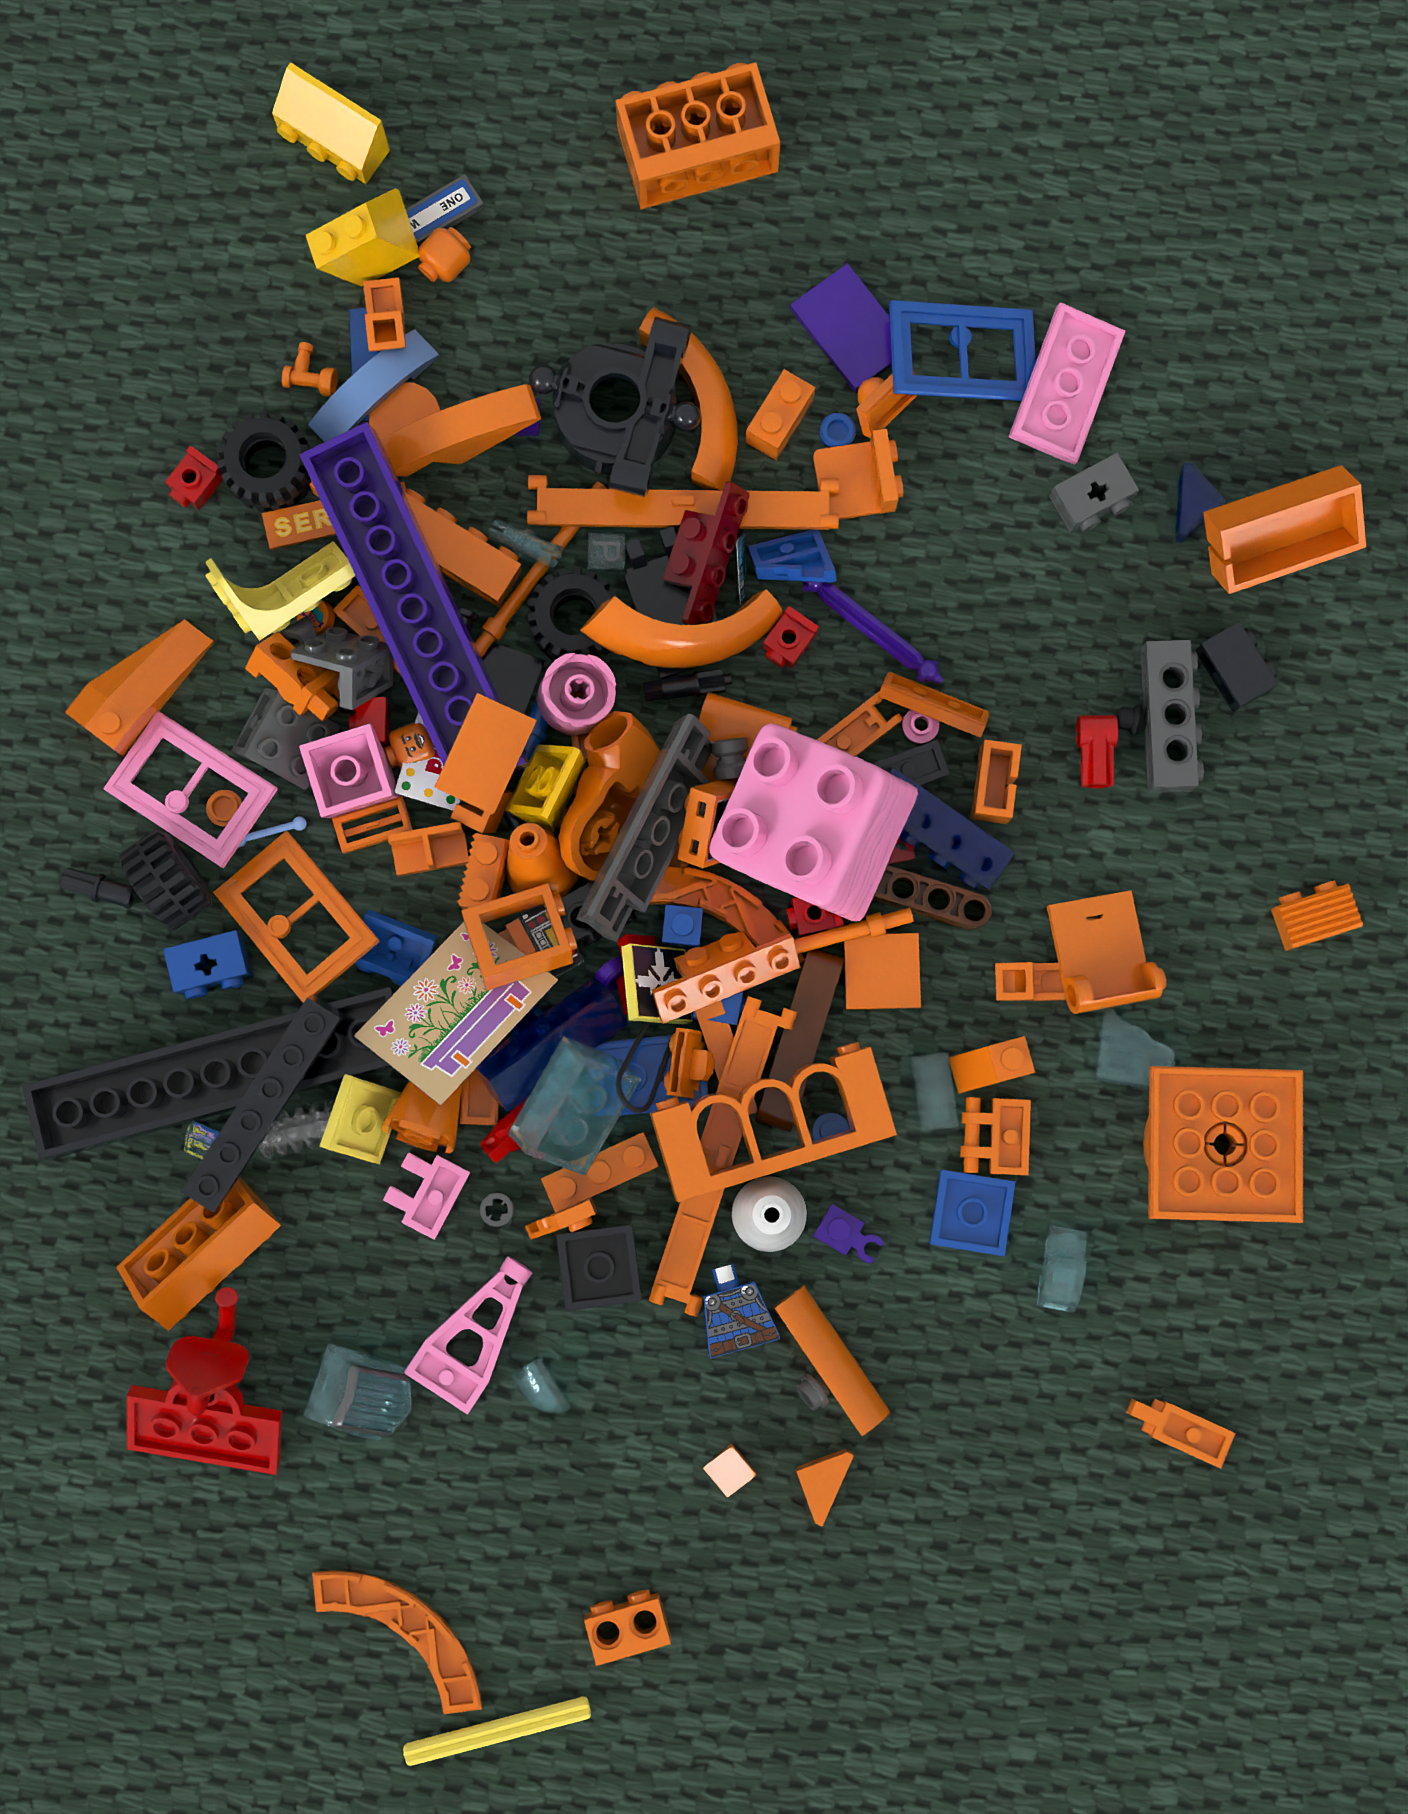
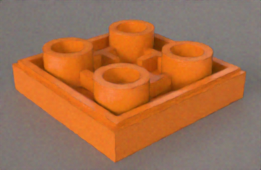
M919 933L882 934L871 937L868 934L844 941L846 1010L921 1008Z

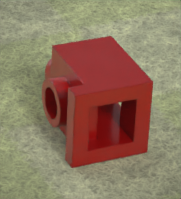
M190 445L186 450L187 454L165 483L171 489L168 495L184 508L191 504L200 510L223 481L221 476L223 474L217 464ZM195 473V481L192 483H186L191 474Z
M788 606L781 619L763 642L762 649L767 651L765 657L780 668L786 665L793 669L817 636L819 626ZM785 633H791L795 636L796 640L792 644H786L783 642L782 636Z
M373 697L353 709V711H356V715H350L349 730L372 724L382 747L389 746L390 703L387 698Z
M792 898V907L786 908L790 930L797 929L798 938L844 926L841 916L799 898ZM810 907H817L821 911V917L812 920L808 917L807 910Z

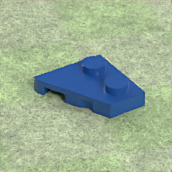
M809 530L748 546L749 556L758 579L811 582L837 581L835 568L819 530Z

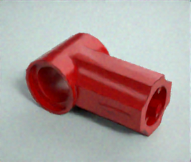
M1078 715L1076 733H1080V735H1076L1077 747L1080 748L1081 787H1113L1114 748H1116L1118 740L1116 715Z

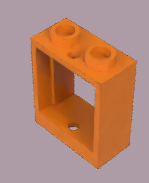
M548 883L461 910L487 991L573 964L572 950L577 949L576 940L571 927L565 929L563 927L560 917L566 915L561 897L559 894L552 895ZM544 904L558 945L496 965L482 924Z

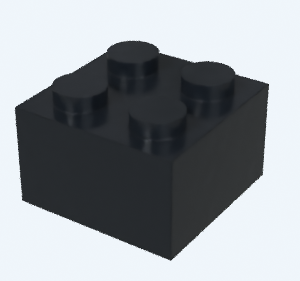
M633 1224L556 1235L566 1311L643 1300Z

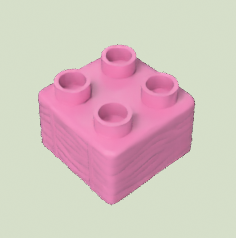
M772 723L762 727L755 738L736 786L713 834L709 851L712 857L722 864L851 921H860L869 908L891 853L914 806L918 791L912 784L861 758L854 757L840 749L801 735L783 726Z

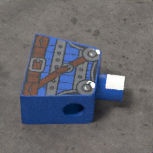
M734 1263L712 1269L718 1291L703 1295L710 1359L779 1340V1333L755 1282L751 1281L739 1285Z

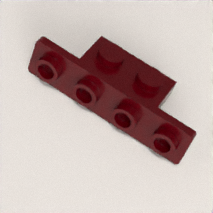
M725 483L715 516L689 510L684 512L663 580L673 585L691 588L682 616V622L687 625L708 624L714 615V605L720 586L724 583L730 555L737 543L740 524L748 509L750 494L735 483Z

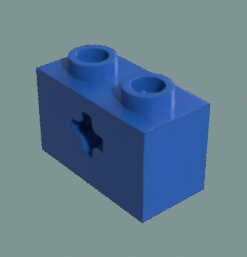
M237 930L163 949L173 992L179 995L185 994L186 999L205 996L208 994L207 988L222 985V990L237 988L245 985V978L253 977L243 934ZM207 958L217 962L218 965L211 968V975L201 969V967L207 965Z

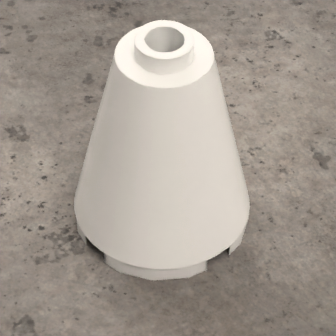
M766 1176L750 1181L739 1191L733 1203L732 1221L738 1236L747 1245L759 1251L774 1252L787 1248L799 1238L806 1224L807 1210L801 1193L790 1182L778 1177ZM770 1207L776 1208L779 1212L778 1220L773 1223L766 1221L764 1217L766 1209Z

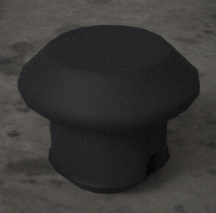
M1140 704L1135 705L1133 709L1121 707L1117 710L1118 728L1130 730L1131 736H1135L1141 731L1144 710Z

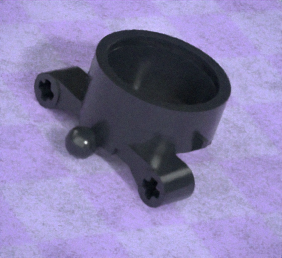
M655 317L646 351L636 348L637 342L630 341L629 345L594 344L582 349L568 362H565L559 373H556L548 365H539L533 368L529 375V383L534 391L539 394H548L553 391V407L561 441L567 451L581 465L595 471L596 474L611 475L610 489L646 497L653 474L654 463L660 459L670 446L676 432V427L682 431H690L701 420L700 410L695 404L691 402L677 404L675 388L681 363L689 344L692 328L690 325ZM612 377L623 378L631 382L637 388L640 395V405L636 413L628 420L619 423L600 419L592 411L590 405V396L594 388L601 381Z

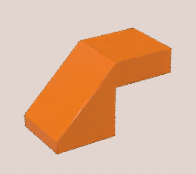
M400 278L363 281L367 314L364 315L369 352L406 348L405 315Z

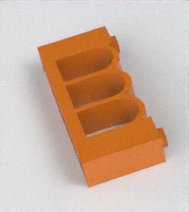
M859 1042L840 1046L837 1048L838 1055L829 1057L831 1065L824 1063L806 1064L796 1070L790 1078L788 1085L785 1082L771 1078L757 1079L746 1085L739 1094L738 1101L732 1097L716 1093L707 1094L699 1098L691 1108L686 1101L679 1103L678 1097L657 1102V1110L649 1113L675 1200L677 1202L685 1201L897 1135L871 1047L864 1046L860 1048ZM823 1071L832 1076L838 1085L851 1130L812 1141L801 1107L799 1090L801 1083L807 1076L814 1072ZM765 1087H775L785 1095L801 1145L761 1157L750 1123L748 1105L751 1097L757 1091ZM722 1102L733 1108L738 1117L750 1161L709 1173L697 1133V1120L705 1107L712 1103Z

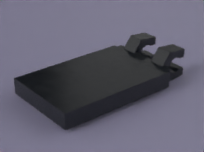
M674 527L659 531V537L666 556L649 562L646 561L639 538L626 542L625 550L632 567L626 569L627 575L624 576L635 610L647 617L665 623L687 625L682 622V616L691 588L673 585L663 580L677 536ZM715 611L709 623L718 621ZM656 666L660 680L661 678H668L697 668H664Z

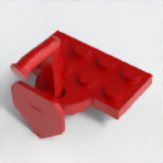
M225 1287L220 1289L215 1297L216 1303L219 1305V1318L213 1339L186 1336L178 1339L172 1345L166 1360V1370L174 1379L169 1391L131 1385L127 1394V1450L277 1475L281 1456L283 1411L246 1405L242 1392L235 1385L243 1379L249 1362V1354L242 1345L232 1343L235 1334L238 1293L233 1288Z

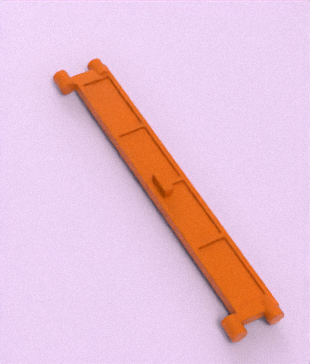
M528 475V489L537 490V510H528L527 523L528 525L562 527L669 528L673 526L674 528H679L685 510L715 516L723 490L649 489L647 496L641 497L614 489L547 488V475ZM820 478V492L747 491L750 494L748 509L742 518L739 529H838L839 514H829L830 493H839V479Z
M748 996L716 1093L732 1097L738 1101L739 1094L746 1085L761 1078L777 1026L792 1030L798 1012L783 1008L781 1016L760 1010L762 1000ZM754 1094V1095L751 1097V1099H750V1102H749V1105H748V1115H749V1112H750V1109H751V1106H752V1103H753L755 1094ZM722 1102L712 1104L700 1140L709 1173L732 1166L742 1137L741 1127L735 1111L728 1104ZM725 1188L680 1202L651 1290L650 1302L663 1305L665 1297L686 1303L684 1312L688 1315L699 1317L704 1298L691 1294V1290Z

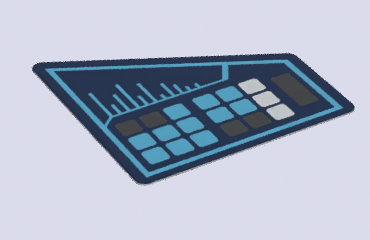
M747 530L737 540L740 605L745 600Z

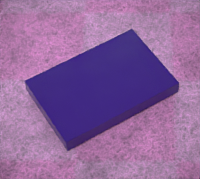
M848 263L790 305L791 312L854 392L858 391L863 381L879 376L892 366L890 317Z

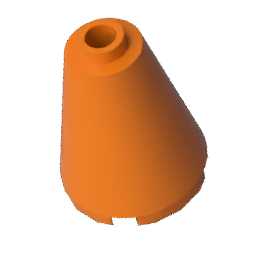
M534 823L522 824L511 834L506 865L508 883L514 893L548 883L552 895L559 894L562 898L569 894L568 892L577 883L580 875L567 868L563 861L558 840L559 836Z
M409 1080L384 1119L381 1127L382 1130L388 1134L390 1128L398 1132L397 1140L414 1147L436 1152L438 1145L446 1146L445 1153H452L456 1145L462 1083L440 1105Z

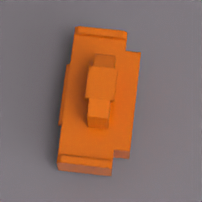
M676 1028V1032L671 1036L669 1048L672 1053L671 1067L664 1078L667 1095L694 1099V1090L699 1091L700 1081L708 1082L711 1075H713L715 1060L712 1052L705 1050V1042L701 1041L703 1036L701 1031Z

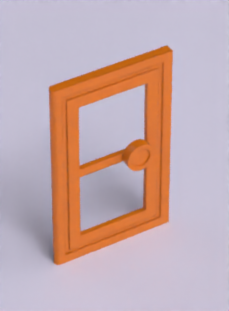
M288 831L280 835L213 892L303 1003L312 994L317 996L380 941ZM285 859L314 895L287 918L283 915H275L266 925L241 894ZM320 901L350 939L310 973L306 974L278 938L286 937L291 931V925Z

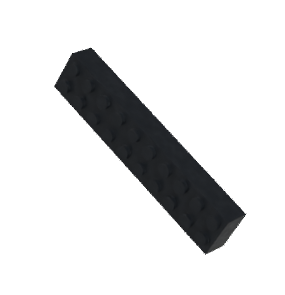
M387 987L328 1003L345 1014V1016L294 1094L342 1082L344 1074L357 1078L394 1068L354 1035L393 996L396 990ZM298 1012L22 1085L39 1159L53 1160L234 1111Z

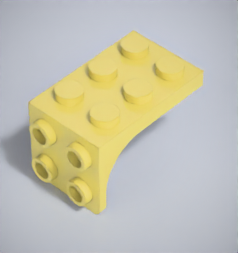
M334 541L275 581L259 588H244L235 585L222 574L212 558L205 562L210 569V572L205 576L219 598L231 611L244 633L247 634L252 630L259 641L270 633L284 630L290 624L292 618L301 612H309L315 609L321 603L323 597L332 591L337 592L346 588L355 576L348 558Z

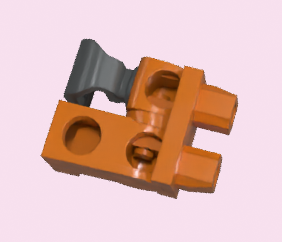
M303 617L280 633L276 632L256 645L245 669L255 678L262 674L278 689L284 700L294 704L293 710L300 716L310 710L323 722L336 711L340 704L331 696L334 694L340 700V691L338 690L340 672L291 659V650L295 649L293 645L297 641L302 645L306 640L317 637L312 620L308 617Z

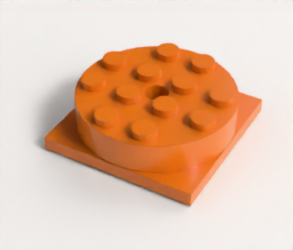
M1150 1066L1149 1116L1143 1140L1145 1162L1149 1171L1148 1219L1303 1223V1070ZM1220 1134L1225 1136L1229 1142L1228 1151L1224 1155H1220L1213 1145H1209L1214 1143L1215 1138Z

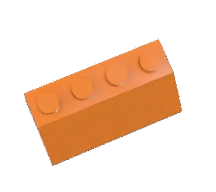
M239 1177L222 1205L214 1213L190 1198L116 1268L138 1307L169 1331L176 1323L186 1317L189 1311L207 1294L211 1293L235 1268L239 1267L264 1241L268 1240L281 1225L270 1208Z

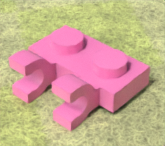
M409 1152L401 1167L424 1178L419 1190L413 1198L403 1191L390 1186L383 1201L406 1212L401 1223L435 1240L470 1172L439 1155L430 1164Z

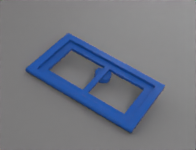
M897 300L889 302L894 394L1022 401L1036 363L1033 310ZM910 323L955 326L949 333V341L954 347L959 348L961 378L913 375ZM967 327L1013 330L1016 381L969 378L967 345L970 343L972 335Z

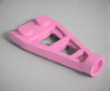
M507 1256L499 1268L500 1270L425 1339L404 1371L406 1375L467 1415L489 1383L522 1287L533 1273L510 1256ZM505 1274L517 1281V1283L514 1285L508 1284L504 1278ZM493 1297L502 1303L503 1311L495 1327L489 1330L473 1320L472 1315L486 1298ZM464 1329L475 1331L483 1339L480 1357L473 1366H466L448 1354L446 1350L448 1342Z

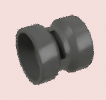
M747 737L710 742L711 753L715 757H719L714 768L715 780L739 778L746 761V756H743V753L748 750Z

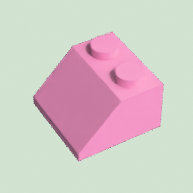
M372 724L363 725L299 746L321 818H333L400 797V794L395 793L397 784L389 759Z

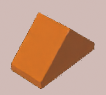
M842 1449L795 1467L815 1524L823 1526L854 1457L853 1453L847 1449Z

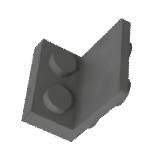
M332 627L291 650V659L340 672L338 679L340 707L353 710L393 686V655L387 643L379 641V638L375 636H358L348 633L345 628Z
M265 687L230 752L259 764L301 789H307L310 780L299 746L335 735L340 727L328 718L322 722L310 710L300 716L293 710L294 704L284 700L278 690Z

